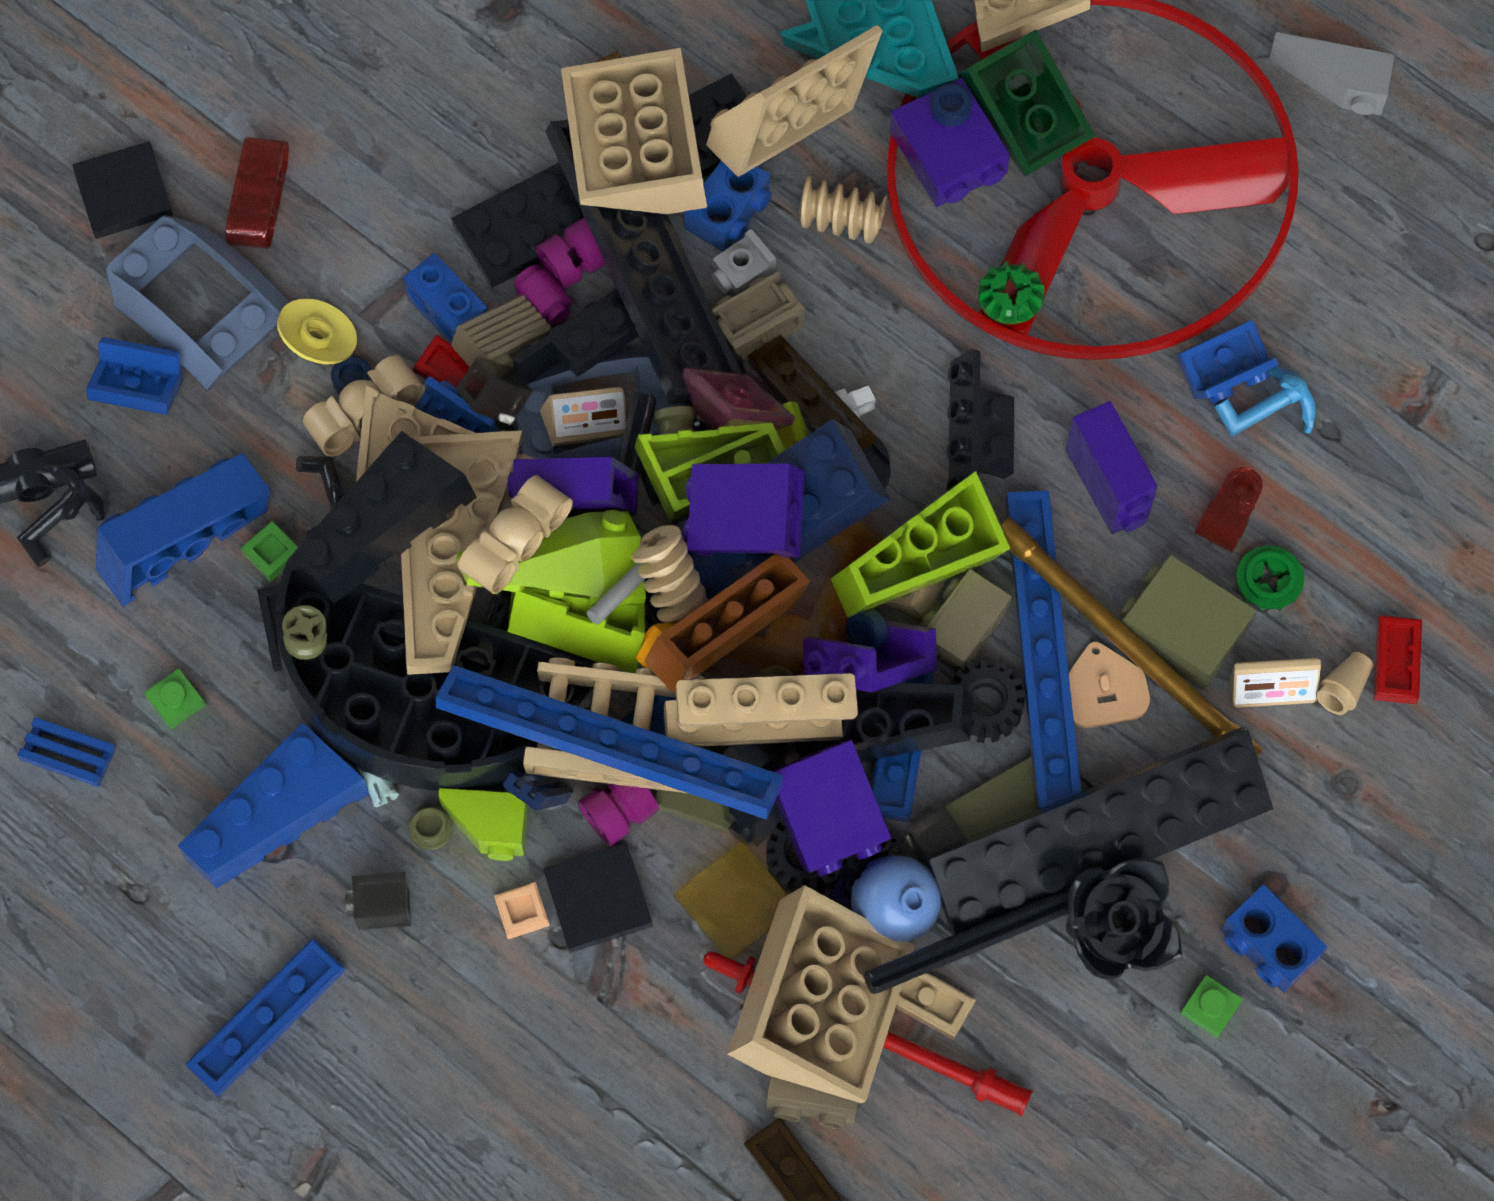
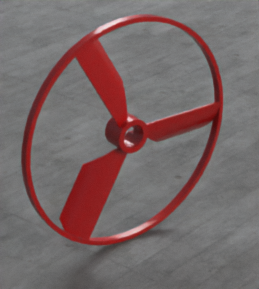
M1090 0V5L1116 6L1150 13L1185 26L1208 39L1227 53L1256 84L1274 114L1282 137L1123 156L1109 141L1094 137L1063 155L1060 188L1063 195L1045 206L1017 229L1001 266L1006 261L1011 265H1020L1024 262L1028 269L1033 272L1037 271L1039 279L1044 285L1045 298L1084 210H1099L1110 205L1119 194L1122 178L1151 196L1173 215L1275 203L1288 186L1287 206L1278 236L1258 270L1233 297L1215 311L1177 331L1145 341L1107 346L1068 345L1038 339L1028 335L1037 314L1031 319L1018 324H1004L995 321L983 311L982 307L980 312H977L954 295L935 276L921 257L909 235L900 210L895 177L898 144L891 134L887 159L888 199L895 228L913 266L937 296L966 321L1014 346L1051 356L1086 360L1121 359L1149 354L1175 346L1198 336L1221 322L1240 307L1262 283L1272 269L1285 244L1298 194L1299 167L1291 124L1279 96L1256 63L1234 41L1198 17L1156 0ZM976 21L946 43L951 55L968 43L977 55L984 59L1019 38L981 52ZM906 94L900 107L916 100V97ZM1075 98L1078 106L1081 109L1080 102ZM1085 161L1087 166H1095L1104 170L1108 177L1098 182H1087L1080 179L1075 174V171L1078 170V164ZM1007 281L1006 290L1000 293H1007L1009 299H1012V305H1014L1017 292L1020 290L1015 289L1011 281Z

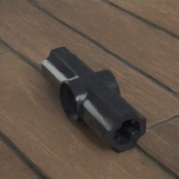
M86 439L47 451H42L38 448H27L11 454L7 462L0 464V504L16 499L25 503L40 501L49 497L54 492V488L67 485L64 481L55 479L50 472L44 471L45 464L65 466L75 471L82 480L97 476L94 460Z

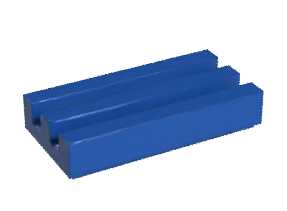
M34 717L31 724L33 728L30 733L27 732L24 739L26 742L25 746L20 748L17 754L18 758L21 761L99 787L116 750L115 746L103 740ZM44 733L102 753V757L100 758L42 738L41 735ZM37 746L97 768L92 773L34 753V750Z

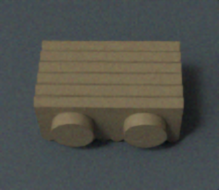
M519 295L459 324L451 346L477 377L484 381L493 374L496 377L507 374L514 367L513 360L520 350L527 345H534L546 337L552 329L551 325L546 323L545 318L541 317L540 312H536L535 306H531L530 301L526 300L525 295Z

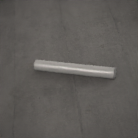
M643 563L634 565L587 611V616L592 622L600 624L646 579L638 574V568Z

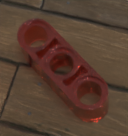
M256 137L245 138L226 223V241L228 244L263 249L270 248L288 168L289 145L287 141Z

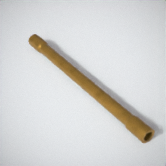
M1009 517L1000 525L1010 546V552L1019 560L1027 563L1210 733L1218 737L1240 728L1237 724L1230 722L1039 546L1038 542L1016 521ZM1252 739L1256 755L1258 756L1263 748Z

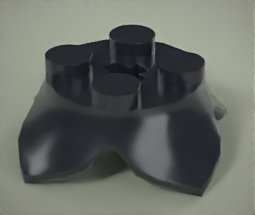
M1134 858L1123 861L1109 870H1104L1100 867L1088 868L1074 879L1067 904L1069 918L1066 921V931L1074 939V945L1079 958L1093 976L1100 979L1113 980L1121 977L1126 969L1158 970L1182 957L1180 933L1175 922L1167 917L1162 910V906L1169 895V880L1162 861ZM1113 912H1119L1116 919L1121 921L1120 927L1113 925Z

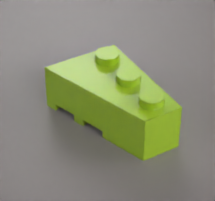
M772 422L719 427L717 430L692 432V430H686L665 435L652 436V434L638 435L635 444L637 454L670 523L689 515L690 502L686 494V485L689 477L692 475V464H766L785 451Z
M525 587L519 593L512 592L509 605L508 632L599 663L615 665L619 670L628 673H636L639 662L635 657L643 645L645 635V603L618 605L600 624H595L587 616V611L594 605L589 603L590 596L564 592L563 599L549 597V591L532 587Z

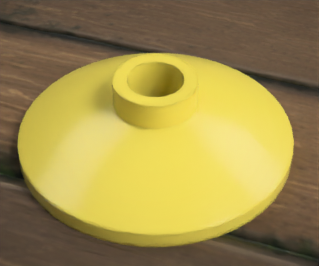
M307 298L297 299L286 304L278 316L277 328L283 342L294 353L311 362L319 364L343 362L353 354L357 346V333L352 322L343 312L326 302Z

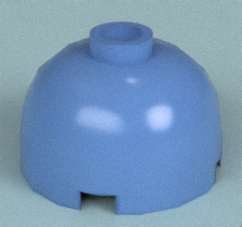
M885 855L871 860L865 866L867 868L862 872L860 878H856L852 886L851 897L853 912L866 918L879 934L893 941L908 942L922 937L934 926L941 911L942 900L938 884L928 866L909 856Z

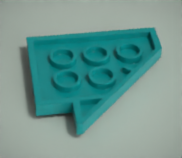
M805 0L811 22L780 31L784 46L819 59L878 25L883 31L865 78L916 98H920L935 91L942 85L950 84L959 79L932 0Z

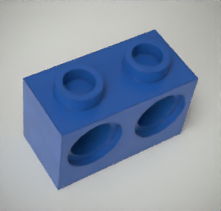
M721 161L704 183L707 208L684 211L685 229L722 252L725 251L733 242L737 243L743 239L750 225L748 221L756 211L761 213L768 205L772 197L770 174L756 166L740 177H737ZM739 185L750 187L749 190L744 192L736 191L733 188ZM717 215H722L728 218L723 222H715L711 220L712 217Z
M435 253L403 277L407 299L449 343H452L459 324L488 311V307Z
M1264 884L1226 919L1221 929L1225 934L1224 941L1228 947L1241 957L1245 954L1257 966L1255 970L1258 976L1268 986L1272 988L1277 986L1283 993L1318 962L1327 949V946ZM1248 918L1260 920L1264 924L1266 932L1263 934L1251 933L1245 927L1244 920ZM1287 949L1293 952L1297 958V964L1293 966L1282 964L1276 956V951Z

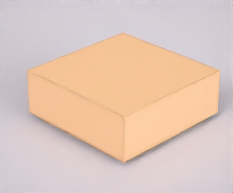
M536 882L494 895L508 939L550 926Z

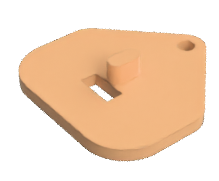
M1099 642L1090 643L1069 672L1073 720L1076 726L1093 728L1132 721L1142 717L1148 710L1150 694L1144 671ZM1093 649L1099 650V654H1097V655L1093 654V653H1092V650H1093ZM1115 695L1116 701L1098 704V697Z

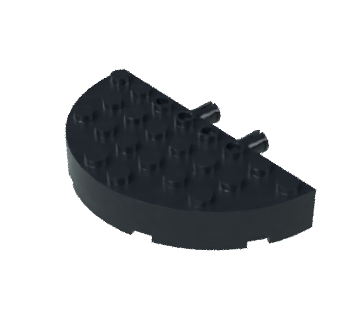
M287 559L280 579L276 601L277 640L283 678L291 699L302 718L313 732L335 753L363 771L386 781L412 788L439 791V788L471 790L504 783L511 772L525 770L523 764L526 747L537 748L538 742L437 709L436 696L449 672L407 674L403 596L361 583L336 603H333L306 584L289 559ZM494 596L490 601V606L483 623L467 619L454 665L548 697L550 682L539 680L537 672L538 662L549 663L550 658H565L574 661L575 666L592 668L594 663L599 662L508 632L510 599L506 598L502 608L500 604L503 597ZM302 605L318 609L324 615L327 627V644L325 649L317 657L308 660L297 659L291 656L285 649L283 642V618L288 611ZM299 634L298 636L307 639L304 635ZM568 684L565 703L591 711L594 687Z

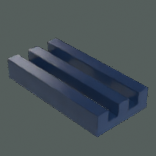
M525 770L511 772L503 784L507 791L535 811L566 804L574 792L568 787L556 789L560 781L554 777L542 779L544 776L526 774Z

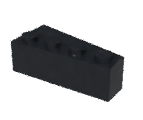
M401 431L288 559L306 584L331 602L336 603L379 571V564L395 553L401 555L412 546L410 541L429 527H432L434 530L448 520L446 517L448 513L460 504L467 506L477 496L464 473Z
M898 683L874 692L856 690L858 715L855 719L842 720L843 737L840 740L787 742L785 764L842 740H852L860 762L969 741L974 698L964 685Z

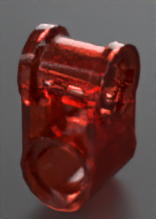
M1238 467L1232 470L1227 475L1214 501L1212 500L1208 505L1194 534L1232 553L1261 495L1263 484L1259 474L1247 467ZM1239 487L1244 488L1247 491L1243 494V496H1239L1235 493L1239 489Z

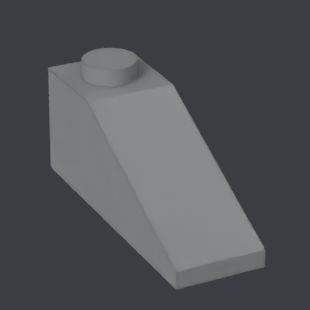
M1280 32L1275 33L1269 55L1271 61L1340 108L1352 110L1360 115L1375 114L1381 116L1388 96L1395 54Z

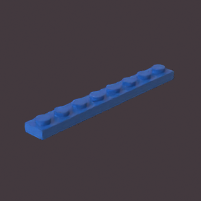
M1049 491L1007 492L1005 499L1007 518L1011 517L1056 561ZM1011 552L1035 796L1038 810L1080 793L1081 785L1060 594L1027 563L1019 560Z
M453 665L436 696L437 709L766 820L782 787L783 775L455 665Z

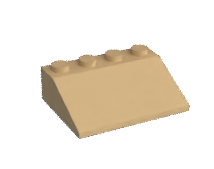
M876 25L821 58L808 60L798 71L788 77L786 75L779 77L769 88L762 92L749 94L736 107L730 110H721L711 121L710 126L712 128L706 145L737 177H740L850 112L854 108L883 30Z
M681 48L561 68L581 205L660 214H672L707 208Z
M806 885L802 886L779 900L727 1055L763 1074L855 1102H866L903 983L883 992L872 994L865 983L864 973L913 952L915 945L909 942L893 941L879 934L866 918Z

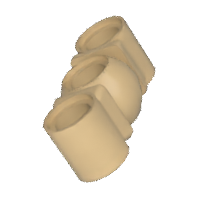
M394 355L383 359L374 370L367 372L371 380H356L344 387L340 393L338 403L333 396H330L327 401L315 404L306 412L303 418V425L326 456L340 455L347 451L354 442L360 440L357 431H361L366 386L380 391L385 396L399 402L403 401L412 406L425 393L424 385L404 358Z
M534 475L525 482L517 496H514L512 499L513 507L502 510L492 521L488 533L483 531L480 538L475 539L466 548L459 560L458 569L492 594L501 592L511 581L514 574L519 571V561L528 560L539 548L543 536L548 538L551 531L557 529L564 522L571 511L572 499L540 476Z

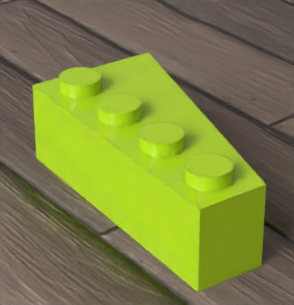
M975 471L830 579L846 616L849 618L865 610L991 562L1008 551L1010 546Z

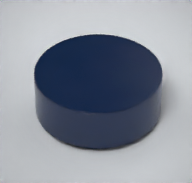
M945 84L937 88L932 94L931 114L938 123L949 127L963 124L971 114L972 98L963 86Z
M350 356L347 360L335 364L331 372V380L335 391L340 395L344 387L353 381L371 380L367 374L368 371L372 370L369 363L360 357Z
M871 608L847 618L845 630L850 643L874 647L876 650L886 643L888 627L882 615Z

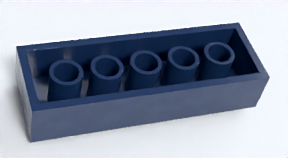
M833 419L766 463H789L805 471L800 557H789L793 563L890 500L852 431ZM689 516L674 525L681 530L682 536L684 524L689 519ZM687 551L694 561V569L700 575V583L705 587L708 600L775 554L712 553L710 557H702ZM646 591L645 600L656 621L661 624L667 623L658 620L656 615L661 607H654L651 604L650 600L654 593Z

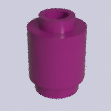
M533 265L517 276L513 284L517 290L516 296L525 295L526 300L530 301L531 306H535L536 312H540L541 317L545 318L547 324L557 326L569 316L572 299L548 270H542L539 265Z

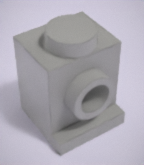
M752 229L745 233L743 239L712 259L713 273H711V278L714 284L723 294L729 292L732 297L745 291L748 285L758 277H769L776 273V257ZM743 262L746 264L744 266H738Z

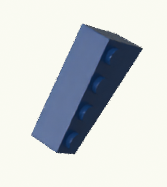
M243 453L231 459L223 458L214 463L208 471L196 477L189 476L180 480L173 489L159 496L152 495L145 498L136 508L123 515L114 514L108 517L97 527L96 571L122 607L136 599L132 593L134 590L148 581L153 587L168 578L165 572L182 558L189 563L203 554L214 537L223 541L268 511L270 489Z
M301 723L177 846L185 860L217 889L264 860L265 855L283 844L287 846L300 838L299 834L320 821L324 823L334 817L341 808L354 800L358 802L368 796V788L364 778L304 723Z

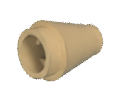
M1353 652L1319 683L1317 699L1326 710L1336 715H1344L1347 711L1353 710L1356 707L1370 672L1373 669V662L1363 653Z

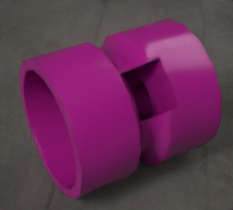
M585 217L565 228L564 237L561 238L555 234L535 247V252L543 269L548 270L564 290L581 281L584 271L593 274L606 266ZM567 252H570L575 261L572 262Z
M607 784L605 790L594 788L577 801V805L587 822L610 847L630 833V823L642 824L659 811V806L648 788Z

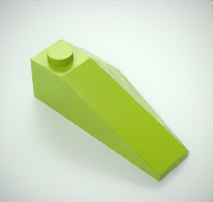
M607 510L605 512H587L567 518L557 529L551 531L548 538L543 536L539 548L528 560L519 561V571L514 574L503 590L519 593L525 587L539 588L549 591V597L563 599L564 592L590 596L589 603L595 604L637 564L632 560L631 556L640 547L641 536L628 511ZM465 550L457 552L456 560L458 563ZM462 572L467 585L482 587ZM645 580L619 605L645 603Z

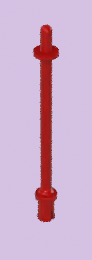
M709 951L704 955L703 962L706 967L738 981L735 993L741 994L747 986L750 987L755 973V957L750 956L744 965L715 951ZM888 1030L883 1048L970 1087L972 1093L976 1095L975 1100L984 1103L986 1099L1018 1113L1022 1117L1033 1090H1028L996 1075L998 1070L989 1067L988 1070H974Z

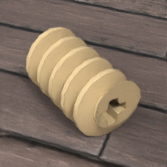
M808 176L799 207L801 225L803 228L808 229L816 219L817 231L824 232L832 223L833 235L840 236L847 226L848 236L851 240H855L863 230L865 243L871 244L881 229L888 196L884 197L880 205H876L875 194L870 191L865 200L860 201L859 188L854 187L850 195L844 197L843 184L840 183L833 193H828L827 180H822L815 190L812 188L811 176Z
M660 526L645 534L640 540V547L632 553L631 558L635 563H643L638 568V574L642 578H649L645 582L644 588L648 593H654L650 600L651 604L654 607H661L656 615L658 620L661 622L681 621L709 601L706 597L705 587L700 583V575L694 569V561L687 553V545L681 539V530L677 526Z

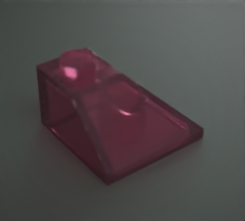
M685 368L683 378L696 414L710 426L709 430H717L719 427L771 422L775 429L779 430L792 425L795 417L748 375Z

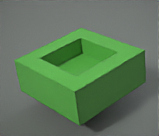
M271 521L241 547V551L272 582L283 572L287 559L295 552L298 546Z
M179 668L144 692L147 700L170 730L206 706L204 700Z
M1205 975L1180 1014L1218 1039L1243 999L1208 975Z

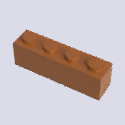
M774 554L658 636L644 662L665 686L674 693L676 692V684L679 680L694 679L795 606L810 580L789 557Z

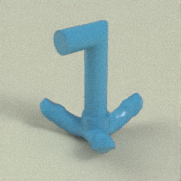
M1277 366L1268 370L1270 377L1276 378L1280 382V386L1283 389L1239 415L1236 413L1228 397L1216 402L1213 406L1232 438L1286 405L1299 401L1302 408L1301 418L1305 424L1303 433L1310 434L1314 426L1316 407L1314 398L1304 378L1295 371Z

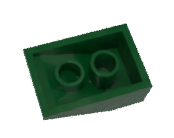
M1036 29L966 68L958 75L959 79L962 78L1009 152V156L1024 177L1095 137Z

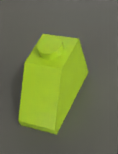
M439 788L438 797L443 811L481 854H487L488 858L498 861H509L514 856L525 855L529 806L509 792Z

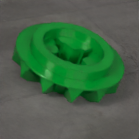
M1006 261L1002 266L995 269L990 267L986 276L980 279L978 290L979 303L983 311L995 321L1004 324L1022 323L1034 317L1041 309L1044 302V285L1039 279L1038 272L1028 269L1024 262L1020 265H1011ZM1007 281H1011L1015 289L1020 290L1017 292L1014 305H1012V299H1009L1007 293H1000L1006 290Z
M1261 546L1249 551L1241 559L1236 571L1237 589L1245 597L1246 603L1258 606L1261 611L1266 609L1281 611L1284 607L1295 603L1304 586V572L1299 561L1287 550L1276 546ZM1264 565L1266 571H1269L1272 577H1282L1277 580L1274 593L1267 583H1256L1263 577Z

